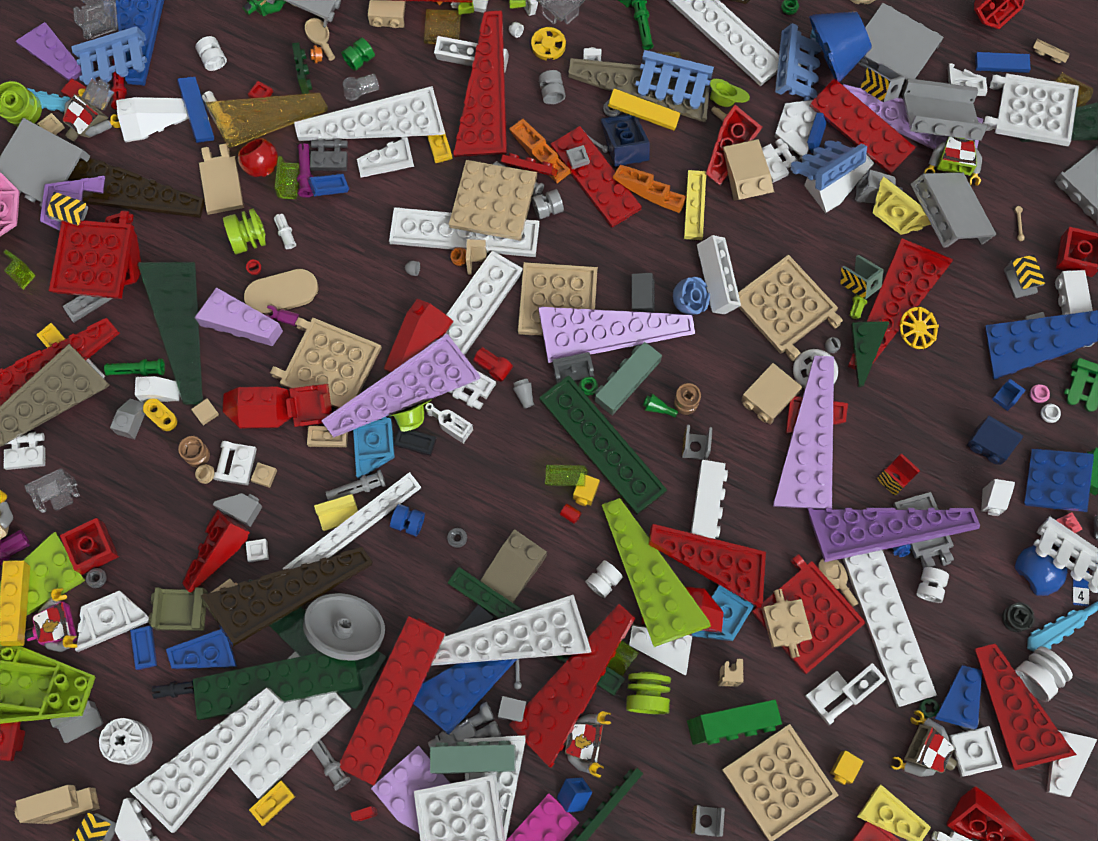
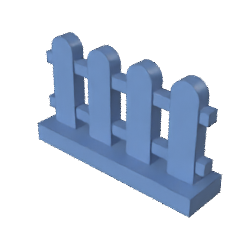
M793 23L781 32L775 92L781 95L788 90L791 95L797 94L804 97V101L813 100L817 97V91L811 88V85L819 81L818 75L813 70L820 66V61L814 57V54H818L822 49L815 38L809 39L802 36L801 32L798 31V26ZM800 48L808 51V54L800 51ZM798 63L806 66L807 69L798 66ZM797 79L804 81L805 84L798 82Z
M136 26L72 46V53L79 58L77 64L81 65L82 75L79 76L80 81L84 82L88 87H92L95 85V78L100 77L104 82H109L112 79L113 72H116L121 77L128 75V68L133 67L137 72H142L145 68L144 63L147 62V58L143 57L142 46H144V41H146L145 34ZM130 50L131 61L126 60V51ZM109 56L114 57V66H110ZM97 60L98 71H94L93 61Z
M644 50L642 63L645 64L640 66V69L643 70L640 82L636 81L635 84L638 87V94L640 96H646L649 90L656 91L655 98L659 101L664 100L666 94L673 96L672 101L675 105H680L683 102V98L688 99L692 109H698L701 103H705L706 98L702 96L705 85L709 86L714 67ZM654 73L660 74L657 86L651 84ZM671 77L677 78L675 90L668 89ZM688 81L695 83L692 94L685 93Z
M826 141L824 148H814L813 155H803L802 163L798 161L792 162L791 170L794 174L804 175L811 181L813 179L816 180L815 188L822 191L865 163L867 146L860 144L857 147L850 148L842 145L839 141Z

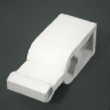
M426 404L427 414L438 419L441 429L464 444L473 431L472 424L450 410L440 412L433 407V404Z

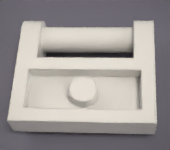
M222 441V451L213 479L248 485L256 455V447ZM229 451H235L230 473L226 475L224 472Z
M838 671L805 696L828 725H831L837 716L853 704L847 697L829 713L824 709L844 693L841 689L847 685V682Z

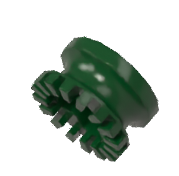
M933 699L923 700L918 707V710L924 714L925 718L934 717L939 712V705ZM932 704L933 713H926V706L924 705Z

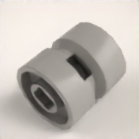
M556 70L543 72L539 76V84L542 89L541 93L544 103L557 104L563 101L566 95L562 85L561 73Z
M557 189L546 192V196L540 194L532 197L533 207L539 220L549 217L550 213L555 215L564 211Z

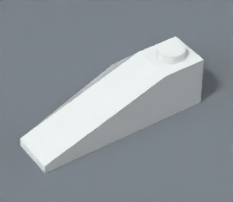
M133 97L116 100L118 119L125 142L144 140L149 137L148 135L156 131L161 132L171 124L176 125L188 119L182 98Z
M866 155L865 163L822 191L815 188L816 180L814 179L811 181L807 178L804 186L823 211L827 213L843 202L874 162Z

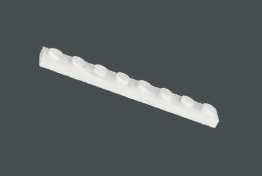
M409 472L295 558L283 570L300 567L301 564L305 563L310 564L320 561V559L325 557H332L394 510L398 504L403 503L419 491L421 486Z

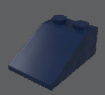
M625 114L601 119L609 154L614 166L650 160V142L637 117Z

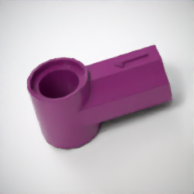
M22 530L3 540L0 539V565L3 564V561H9L13 554L30 546L29 540Z

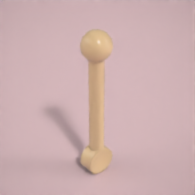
M1017 206L1014 212L1017 214L1019 235L1017 239L1018 241H1023L1025 238L1022 234L1021 212L1023 209L1020 206Z

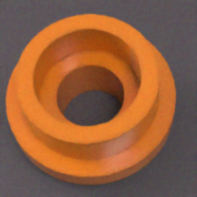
M317 45L310 49V58L314 60V63L322 62V48L317 47Z
M455 248L451 252L450 258L453 264L461 266L466 262V249Z

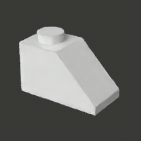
M155 376L136 377L135 396L140 402H146L149 399H158L160 402L179 401L180 382Z
M994 479L982 490L981 511L988 512V515L998 516L1006 511L1015 482Z
M872 663L841 690L856 706L882 684L886 678Z

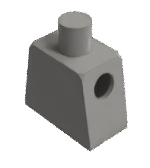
M869 170L856 185V202L876 203L881 179L885 177L895 185L896 178Z

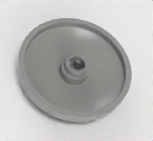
M335 593L317 598L308 606L303 620L304 633L309 642L323 654L340 660H359L372 655L380 647L385 634V625L380 613L367 601L349 594Z

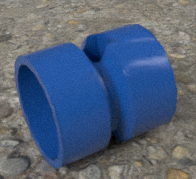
M398 504L392 515L390 528L398 531L405 529L407 534L418 536L424 522L425 512L416 509L410 511L408 506Z

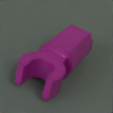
M275 305L267 306L268 309L273 310V315L266 314L267 317L271 319L276 318L277 321L296 326L295 323L299 314L284 309L278 310Z

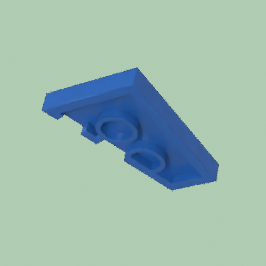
M963 665L959 668L950 686V690L935 717L936 720L971 729L978 727L981 670Z

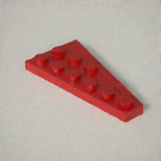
M991 644L974 649L1013 770L1077 755L1033 694L1025 686L1022 679L1014 671L997 645Z

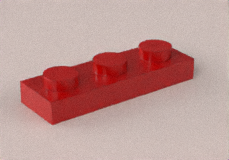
M509 153V156L502 155L501 162L505 165L553 177L557 175L558 170L553 167L552 163L543 161L542 164L536 163L535 159L528 157L525 160L519 159V155Z

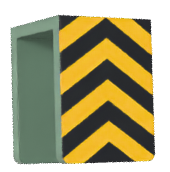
M857 255L855 272L843 266L841 268L840 283L866 300L882 287L883 269Z

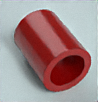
M566 504L560 512L562 517L573 524L578 521L582 514L569 504Z

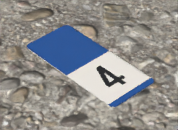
M1073 579L1074 605L1089 606V582L1085 579L1080 581Z

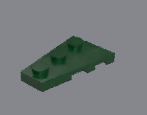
M299 42L292 43L298 74L297 79L303 98L311 97L309 90H312L311 80L307 79V75L310 73L308 65L304 64V60L307 59L305 49H301Z

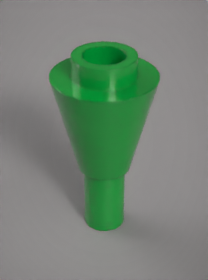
M653 393L650 396L647 395L643 402V406H645L644 411L665 413L672 417H676L678 414V410L668 407L667 404Z

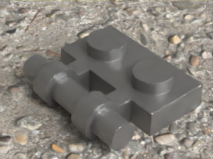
M324 139L311 141V147L318 148V151H311V171H347L348 153L347 151H341V148H348V141H341V139H334V141H325ZM325 148H334V151H325Z

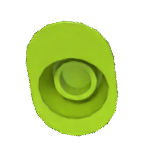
M712 79L710 81V87L712 88L710 99L722 107H730L735 102H747L750 98L745 90L731 85L722 79Z
M432 399L407 411L389 415V417L394 416L400 430L403 432L416 429L424 420V404Z

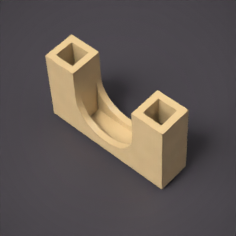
M65 785L17 800L15 816L20 823L52 824L100 809L96 788L88 787L76 791L74 785Z

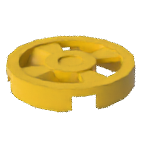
M552 27L541 28L532 37V51L542 60H547V58L555 60L562 56L565 51V37L558 29ZM546 31H551L552 37L547 36ZM555 42H562V47H555Z

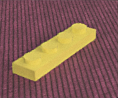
M688 170L684 239H703L706 171Z

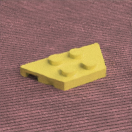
M885 177L881 179L873 209L874 215L900 235L907 234L910 231L922 230L924 226L931 225L924 209L919 203Z

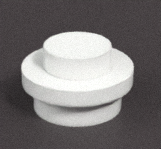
M1047 404L1041 409V417L1048 423L1056 422L1061 416L1059 407L1054 404Z

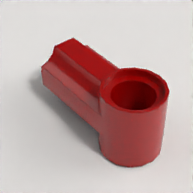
M483 347L477 351L473 362L487 370L499 382H503L513 368V365L507 359L497 357Z

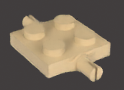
M782 589L775 590L774 594L777 603L762 608L772 648L778 646L789 647L791 658L800 657L797 644L812 639L802 599L785 601Z

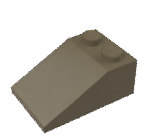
M514 529L480 581L514 603L547 557V551Z

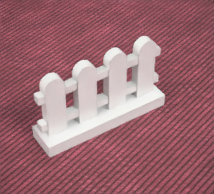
M1049 516L1038 528L1037 533L1041 535L1040 540L1037 539L1033 544L1036 546V553L1041 557L1051 556L1054 558L1053 564L1057 568L1063 569L1066 566L1071 570L1070 574L1076 581L1085 579L1089 582V589L1094 593H1098V548ZM1053 544L1059 547L1057 552L1052 549ZM1070 556L1076 559L1075 563L1069 561ZM1088 567L1093 570L1092 575L1086 572Z

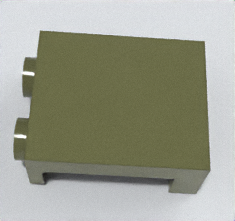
M155 587V592L151 595L153 611L149 615V624L155 630L204 631L207 606L201 599V595L204 593L208 594V591L204 588H195L190 593L187 590Z

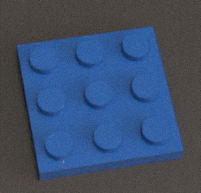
M1032 449L1025 506L1088 512L1094 454Z

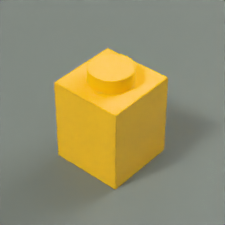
M581 473L573 494L575 502L582 506H591L600 480Z
M846 750L841 751L830 774L835 776L833 779L842 785L846 783L852 784L864 761Z

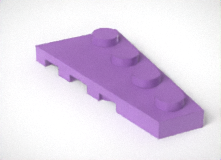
M45 22L16 40L20 47L40 59L42 63L51 67L67 81H70L71 78L76 80L82 75L81 66L77 64L74 57Z

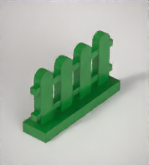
M1078 358L1073 361L1071 366L1072 369L1076 370L1071 371L1070 374L1073 377L1071 386L1064 391V394L1067 395L1066 402L1069 405H1075L1079 400L1085 401V410L1093 412L1098 408V364ZM1085 382L1092 384L1088 396L1082 394Z

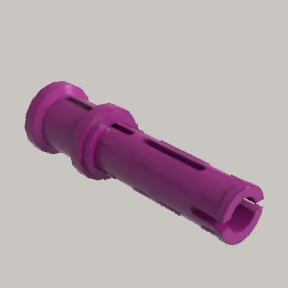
M303 143L304 149L302 144L298 145L300 172L297 176L300 188L298 189V195L308 198L313 196L308 182L309 178L313 176L310 174L309 145Z

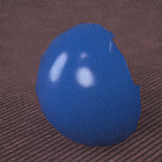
M1033 545L1021 552L1017 558L1015 569L1028 580L1031 585L1030 589L1035 595L1048 596L1057 592L1065 583L1068 573L1067 567L1065 566L1063 569L1057 568L1053 564L1054 558L1049 555L1046 557L1039 556L1036 553V546Z

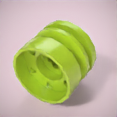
M254 208L249 210L251 216L249 219L245 211L242 212V221H239L236 214L223 217L226 232L235 254L248 251L247 242H251L254 249L257 248L256 239L259 240L261 246L266 245L265 230Z
M640 672L628 675V680L637 684H628L627 689L636 691V695L627 696V711L644 714H669L670 699L661 697V693L670 692V688L661 686V684H670L671 677L654 672Z

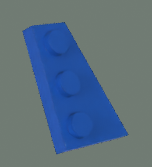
M222 629L166 649L172 669L237 667L231 644Z

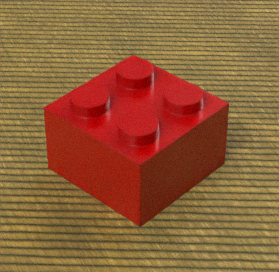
M1069 227L1061 236L1056 269L1064 271L1085 270L1086 276L1093 277L1098 272V233Z
M98 518L60 535L74 571L81 575L119 557L105 523Z

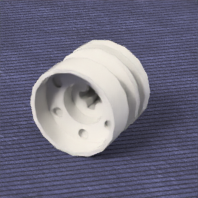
M1042 646L1038 647L1029 656V661H1024L1014 670L1033 696L1043 702H1049L1058 693L1057 687H1064L1065 683L1070 681L1073 676L1068 665L1057 654Z
M126 718L114 719L108 723L101 731L99 738V747L105 758L112 762L127 765L137 764L144 760L150 753L153 744L152 734L147 726L141 722ZM122 737H125V739H124L125 744H124V745L121 744V743H122V740H121Z

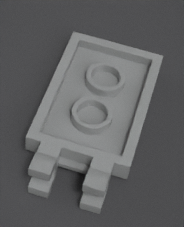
M931 492L893 504L896 510H908V508H915V510L935 508V510H939ZM950 535L911 544L914 558L921 557L923 568L935 566L932 557L940 555L943 566L950 564L954 560L949 550L954 546Z

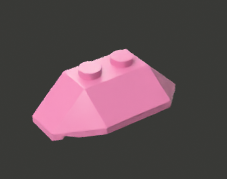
M1 172L0 236L17 226L20 191Z

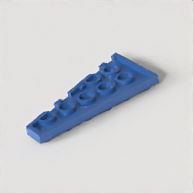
M114 0L119 31L137 26L145 34L146 41H144V46H142L143 57L147 58V62L144 63L145 68L142 72H137L133 67L128 68V75L125 76L127 84L145 86L164 0ZM129 50L125 52L127 61H131Z
M517 659L457 663L423 683L413 705L449 735Z

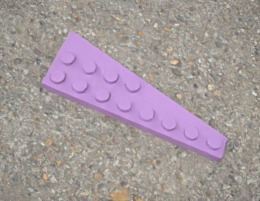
M832 356L813 357L806 388L773 501V507L832 508L834 357Z

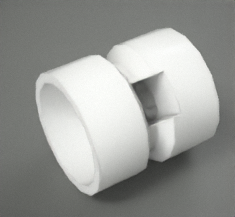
M207 36L196 43V50L207 70L215 71L226 64V57L215 37Z
M604 560L597 567V573H592L585 581L602 598H606L612 591L611 586H616L623 578L622 574L613 565Z
M923 568L921 576L923 583L919 584L917 596L930 602H943L945 594L943 587L947 586L949 574L937 568Z

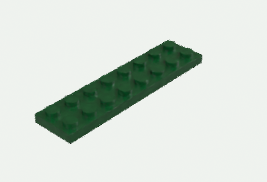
M569 375L539 397L540 402L636 515L667 492L665 486Z
M320 652L193 679L197 720L232 714L266 688H270L284 701L283 703L359 688L360 683L356 660H340Z

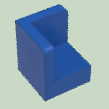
M1009 379L992 400L1008 411L1019 400L1025 389Z
M569 778L565 780L557 799L566 812L583 811L592 791L583 778Z

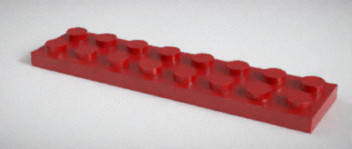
M408 616L340 761V768L343 771L373 786L377 783L446 633Z

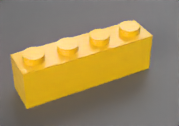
M24 560L3 561L0 590V645L24 646L30 566Z

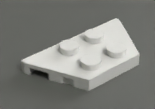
M813 100L785 103L775 134V138L782 139L784 143H787L789 150H794L801 160L802 156L808 152L807 141L817 114L810 107V103Z
M121 591L81 606V621L78 624L77 631L79 636L75 650L80 652L149 622V616Z

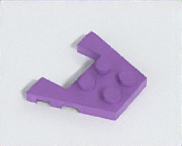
M98 176L95 178L45 184L40 222L60 231L61 222L50 219L46 215L53 192L82 201L83 191L103 194L106 177Z

